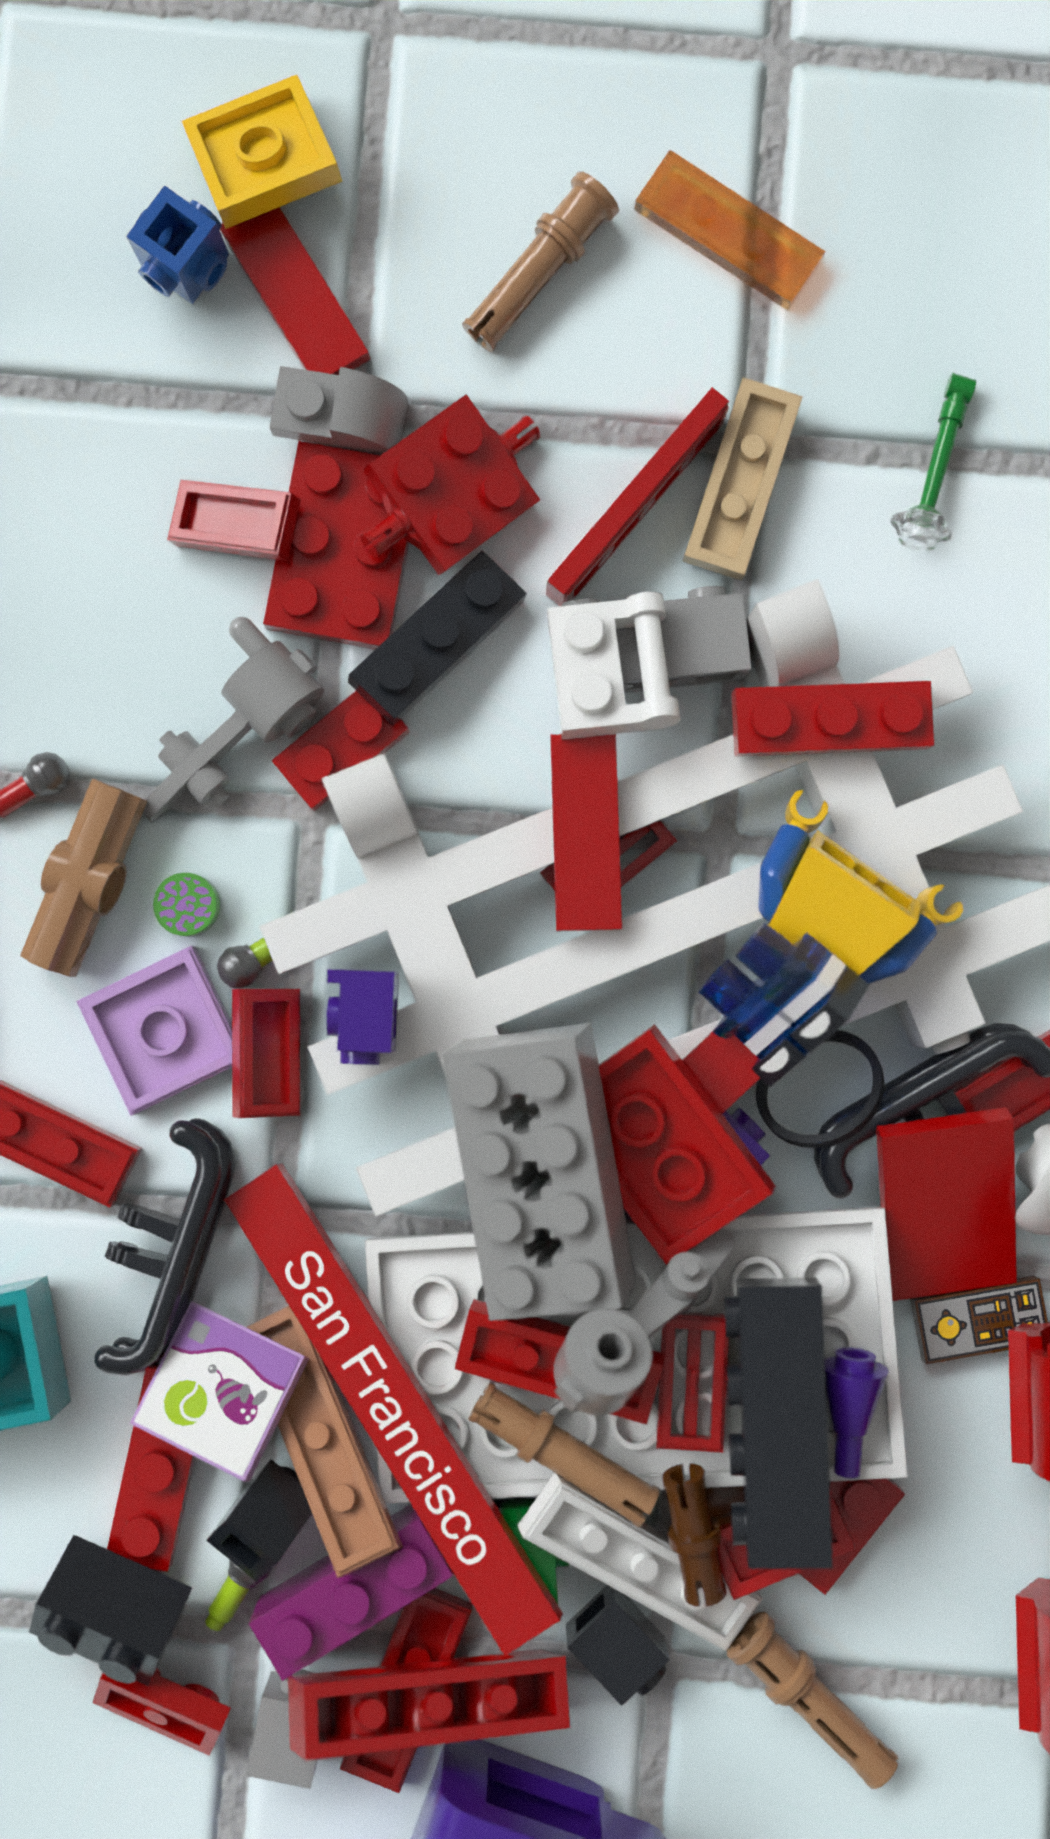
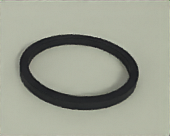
M837 1030L824 1041L844 1043L860 1051L869 1061L873 1075L871 1093L863 1109L850 1122L834 1131L818 1135H804L782 1127L773 1119L768 1107L767 1094L769 1086L761 1078L757 1081L756 1103L758 1111L765 1124L777 1137L795 1146L820 1148L845 1141L868 1124L878 1110L883 1097L884 1073L873 1049L858 1036L843 1030ZM800 1044L794 1046L797 1049L802 1048Z

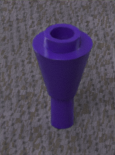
M852 1347L837 1349L835 1356L825 1359L826 1395L833 1430L836 1432L834 1473L843 1478H858L861 1476L863 1437L867 1435L889 1373L885 1365L876 1361L874 1353Z

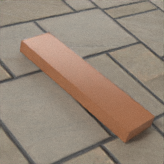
M290 1306L247 1326V1328L309 1358L278 1422V1427L337 1577H345L403 1548L337 1384Z

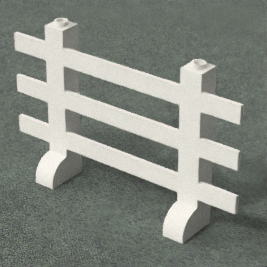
M818 579L756 603L746 619L750 657L763 687L844 684L837 667L839 661L837 632L827 599ZM954 645L861 682L931 681L933 710L973 693ZM733 735L618 781L619 837L796 766L816 816L824 800L828 804L827 815L820 825L823 834L914 899L917 898L921 891L929 888L916 855L1023 812L1004 764L896 807L873 752L734 757ZM381 754L322 778L343 831L360 862L367 883L259 927L278 974H283L386 931L389 934L416 1003L398 1010L396 1051L380 1053V1065L341 1064L340 1051H337L338 1036H333L308 1046L326 1095L434 1051H436L445 1073L442 1055L463 1040L501 1035L497 1027L500 1024L763 918L758 910L761 863L623 918L621 930L591 931L477 977L449 906L554 864L552 808L429 857L395 772L385 754ZM1050 884L949 926H945V924L936 925L937 935L910 968L904 973L869 984L870 986L858 1006L844 1025L895 1005L911 1046L920 1048L932 1046L935 1054H941L969 1043L968 1031L982 1026L986 1022L966 975L1050 941ZM934 900V908L940 914L939 909ZM831 989L795 1022L793 1021L778 1037L783 1041L787 1039L793 1046L799 1044L790 1034L825 1005L834 990ZM782 994L730 1014L728 1017L749 1037L759 1021L781 1002L785 996ZM726 1017L667 1041L682 1060ZM525 1094L520 1097V1102L525 1110L533 1115L539 1112L536 1102L526 1104ZM455 1127L356 1167L375 1217L464 1181ZM531 1163L537 1175L547 1180L551 1178L548 1170L538 1172V1163Z

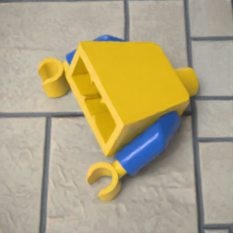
M804 790L796 791L790 798L785 810V819L788 824H784L779 828L760 865L758 910L768 922L763 939L781 953L764 974L767 983L778 993L786 997L832 954L846 964L831 988L832 990H835L848 968L852 969L868 984L906 972L937 935L935 926L953 922L963 913L962 902L952 903L943 915L939 914L935 910L933 902L936 894L944 888V884L926 888L914 899L817 830L828 812V804L825 800L816 817L809 819L802 817L797 812L796 805ZM817 830L810 840V837L807 833H811Z

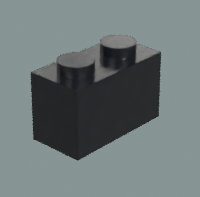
M73 1534L35 1605L29 1633L38 1636L39 1642L56 1654L71 1656L76 1653L98 1663L100 1670L116 1681L132 1683L136 1680L149 1686L183 1614L192 1587Z

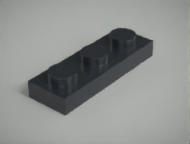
M481 550L349 674L348 683L394 726L523 604L527 593Z

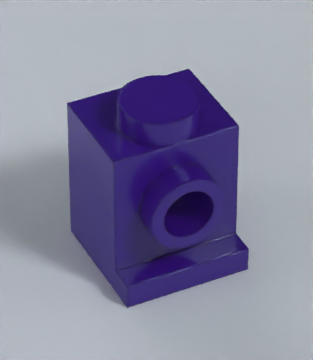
M327 969V983H340L339 997L329 996L326 1018L327 1036H338L337 1051H340V1063L380 1065V1053L396 1051L399 972Z

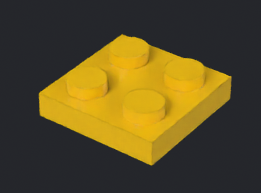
M297 74L182 120L225 229L343 182L335 157Z

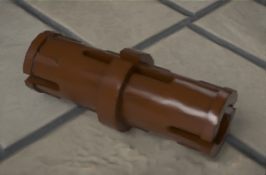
M690 1463L689 1473L691 1479L686 1481L684 1465L678 1464L667 1469L662 1475L672 1520L668 1532L669 1545L679 1557L685 1601L694 1607H699L700 1597L698 1589L703 1587L705 1605L709 1607L721 1602L727 1594L717 1547L721 1542L720 1538H722L720 1525L714 1517H711L704 1468Z

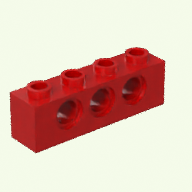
M543 1649L516 1651L506 1656L503 1653L288 1676L290 1750L305 1761L570 1728L566 1656Z

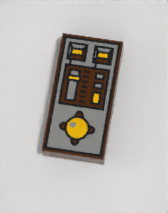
M1034 1275L1017 1278V1283L910 1299L920 1356L926 1365L1009 1350L1008 1330L1026 1323H1048L1040 1278Z

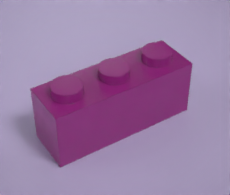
M411 1504L391 1516L403 1548L342 1578L337 1577L328 1554L259 1597L248 1624L282 1681L453 1577L454 1573Z

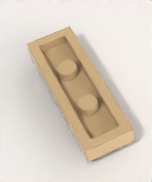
M744 377L742 378L682 562L742 581L803 396Z

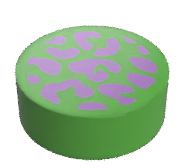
M177 873L166 878L157 888L153 899V910L157 921L170 933L188 937L197 936L209 930L216 922L220 912V898L213 884L204 877L193 873Z

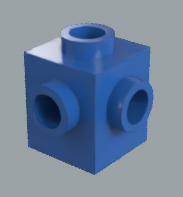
M165 185L148 208L141 213L133 228L126 235L141 264L138 270L139 275L152 288L166 297H170L174 291L193 305L203 290L210 291L219 283L227 267L229 253L220 233L222 224L218 218L201 203L195 200L187 202Z

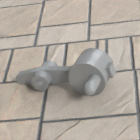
M237 617L230 623L229 633L231 637L250 657L231 675L221 692L222 696L235 709V712L201 745L188 731L176 736L170 730L159 739L164 748L159 753L158 758L172 773L146 798L147 804L143 814L150 822L158 819L188 791L201 805L209 802L211 799L218 806L225 802L230 795L224 788L228 785L231 778L217 763L251 729L265 743H268L283 734L291 738L311 723L317 715L313 707L322 697L324 688L312 676L318 667L302 650L296 649L291 653L281 641L271 643L253 622L246 617Z
M718 1230L688 1252L675 1255L629 1315L613 1309H599L586 1313L573 1324L554 1363V1378L557 1385L555 1393L562 1399L564 1406L568 1410L574 1412L581 1411L590 1415H606L618 1411L628 1403L646 1377L651 1365L652 1352L649 1338L677 1315H682L691 1308L734 1248L735 1239L730 1232Z

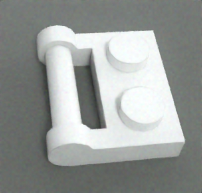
M642 592L632 595L625 600L547 608L562 740L663 729L680 722L678 699L671 697L661 630V621L666 617L662 594ZM635 627L645 701L626 705L616 629Z

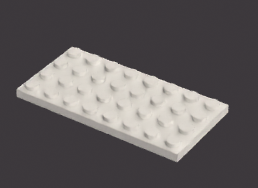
M864 1207L740 1215L719 1229L726 1230L733 1235L735 1246L694 1304L684 1314H688V1312H700L702 1315L724 1314V1296H737L736 1279L816 1277L822 1285L825 1359L835 1356V1351L840 1348H860L874 1353L876 1361L885 1365L889 1370L867 1435L863 1437L861 1476L858 1478H843L834 1473L836 1432L833 1430L826 1395L829 1481L907 1478L885 1208ZM626 1222L636 1283L622 1309H613L629 1315L631 1310L667 1267L634 1222ZM543 1229L545 1235L550 1239L549 1229ZM474 1232L377 1237L365 1240L368 1301L491 1498L538 1496L554 1472L534 1459L529 1463L516 1457L518 1449L477 1423H472L468 1420L474 1405L480 1395L483 1396V1391L489 1382L494 1383L498 1389L539 1414L543 1409L555 1416L553 1420L555 1425L645 1482L660 1488V1490H666L662 1481L663 1473L675 1465L683 1464L686 1481L690 1480V1463L704 1468L706 1488L743 1486V1476H730L729 1434L741 1433V1408L728 1407L727 1381L723 1453L657 1449L659 1383L648 1423L645 1425L611 1414L590 1415L581 1411H570L564 1406L562 1400L454 1369L473 1299L486 1302ZM559 1237L550 1239L555 1243L562 1244ZM588 1312L536 1317L572 1327L581 1316ZM661 1329L649 1338L651 1350L660 1352ZM676 1329L671 1434H683L688 1329ZM701 1330L697 1435L709 1436L714 1331ZM728 1338L727 1365H739L738 1338ZM377 1450L379 1489L385 1504L410 1503Z

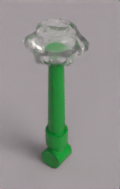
M951 373L943 397L947 398V400L943 402L938 423L940 427L920 504L906 511L895 513L890 520L891 525L897 531L899 542L907 548L917 551H931L936 548L937 542L949 541L952 538L950 527L935 507L958 429L963 426L968 409L967 405L976 387V379Z

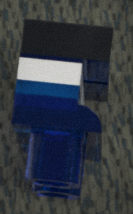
M764 923L750 936L735 955L758 978L753 982L729 959H726L707 979L699 993L723 1015L713 1033L724 1039L735 1035L758 1057L751 1069L769 1087H772L806 1058L808 1053L813 1052L848 1022L870 985L809 933L806 932L792 945L786 938Z

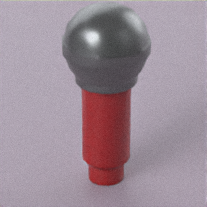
M50 752L33 756L26 769L22 772V776L0 790V818H5L37 796H50L62 792L70 779L69 768L65 760L57 754Z

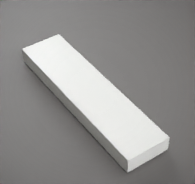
M556 1473L552 1475L518 1524L524 1539L725 1651L728 1650L763 1599L760 1593L755 1591L733 1600L722 1575L727 1594L721 1602L706 1607L702 1587L698 1589L700 1606L694 1607L688 1604L684 1598V1584L679 1557L670 1548L667 1535L646 1523L636 1527L630 1520Z

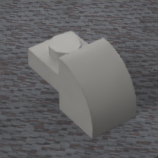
M280 366L269 428L272 435L276 437L382 455L403 440L409 402L406 394L397 386L361 371L340 367L339 375Z

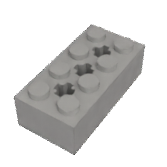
M592 1022L463 1040L444 1053L442 1058L489 1321L590 1312L599 1309H622L636 1283L603 1086L599 1073ZM523 1094L526 1095V1104L536 1102L539 1108V1112L536 1115L529 1113L522 1106L520 1097ZM531 1163H538V1172L548 1170L551 1178L547 1180L537 1175ZM543 1229H549L550 1239L559 1237L562 1244L551 1241L545 1235Z

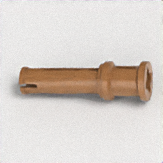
M585 172L576 173L570 182L571 191L551 214L543 213L537 220L535 228L536 238L472 315L462 323L463 328L474 341H477L480 337L483 339L480 344L484 349L492 352L496 348L499 340L564 262L567 264H572L573 261L578 262L585 253L584 243L604 220L612 221L618 214L619 207L614 197L591 175Z
M765 1611L751 1616L728 1648L727 1656L737 1666L745 1664L766 1685L765 1695L772 1702L781 1706H790L856 1771L871 1789H877L886 1784L898 1767L896 1762L898 1756L877 1738L815 1675L816 1667L813 1659L804 1650L795 1651L774 1630L775 1621Z

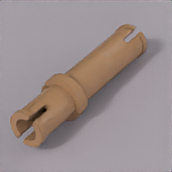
M488 1383L483 1391V1396L480 1395L468 1417L469 1421L477 1423L518 1449L516 1457L526 1463L534 1459L621 1514L636 1527H640L646 1521V1516L643 1513L645 1512L650 1515L659 1497L660 1488L650 1485L553 1423L555 1416L543 1409L538 1414L498 1389L494 1383Z

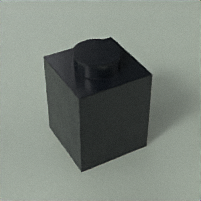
M270 1459L250 1480L206 1539L208 1543L256 1582L279 1562L312 1515L296 1471L289 1467L279 1466Z
M609 1585L600 1590L566 1623L567 1648L621 1706L636 1692L640 1696L650 1692L664 1676L667 1668L665 1664L670 1660L664 1635L628 1596Z

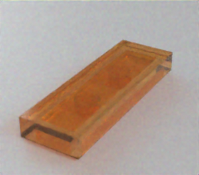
M672 150L668 151L635 200V211L787 311L821 263L826 252Z

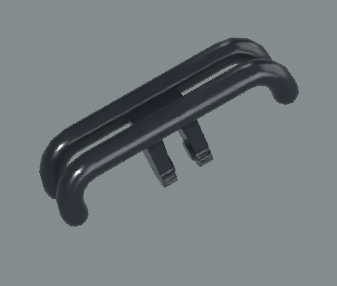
M994 1023L969 1034V1043L941 1054H935L886 1083L880 1106L864 1128L845 1141L827 1147L814 1148V1161L827 1190L836 1198L849 1196L853 1190V1182L846 1169V1158L849 1152L856 1146L877 1135L876 1126L895 1124L902 1119L905 1122L925 1119L920 1109L934 1100L938 1101L948 1116L967 1113L953 1089L1009 1057H1018L1024 1066L1032 1068L1038 1076L1048 1078L1050 1077V1048L1042 1039L1033 1036L1028 1030L1017 1025ZM870 1093L834 1114L821 1126L818 1134L834 1131L850 1122L863 1109Z
M194 1118L189 1121L179 1120L172 1124L169 1129L171 1141L189 1150L196 1161L195 1176L181 1218L179 1219L140 1205L129 1203L121 1205L117 1217L128 1226L143 1229L171 1242L172 1245L169 1254L166 1255L138 1248L135 1244L125 1241H110L104 1256L106 1259L159 1278L160 1281L140 1340L120 1337L114 1341L112 1346H101L94 1355L95 1365L101 1371L127 1376L144 1371L151 1364L162 1360L191 1301H193L225 1205L224 1199L227 1198L234 1177L236 1163L231 1141L222 1129L200 1118Z

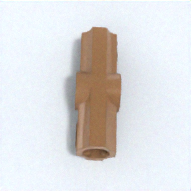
M92 778L68 839L61 841L55 846L45 863L41 876V889L45 892V895L20 954L21 957L43 969L68 977L77 976L100 917L107 915L112 910L122 893L127 874L126 865L123 863V860L147 800Z

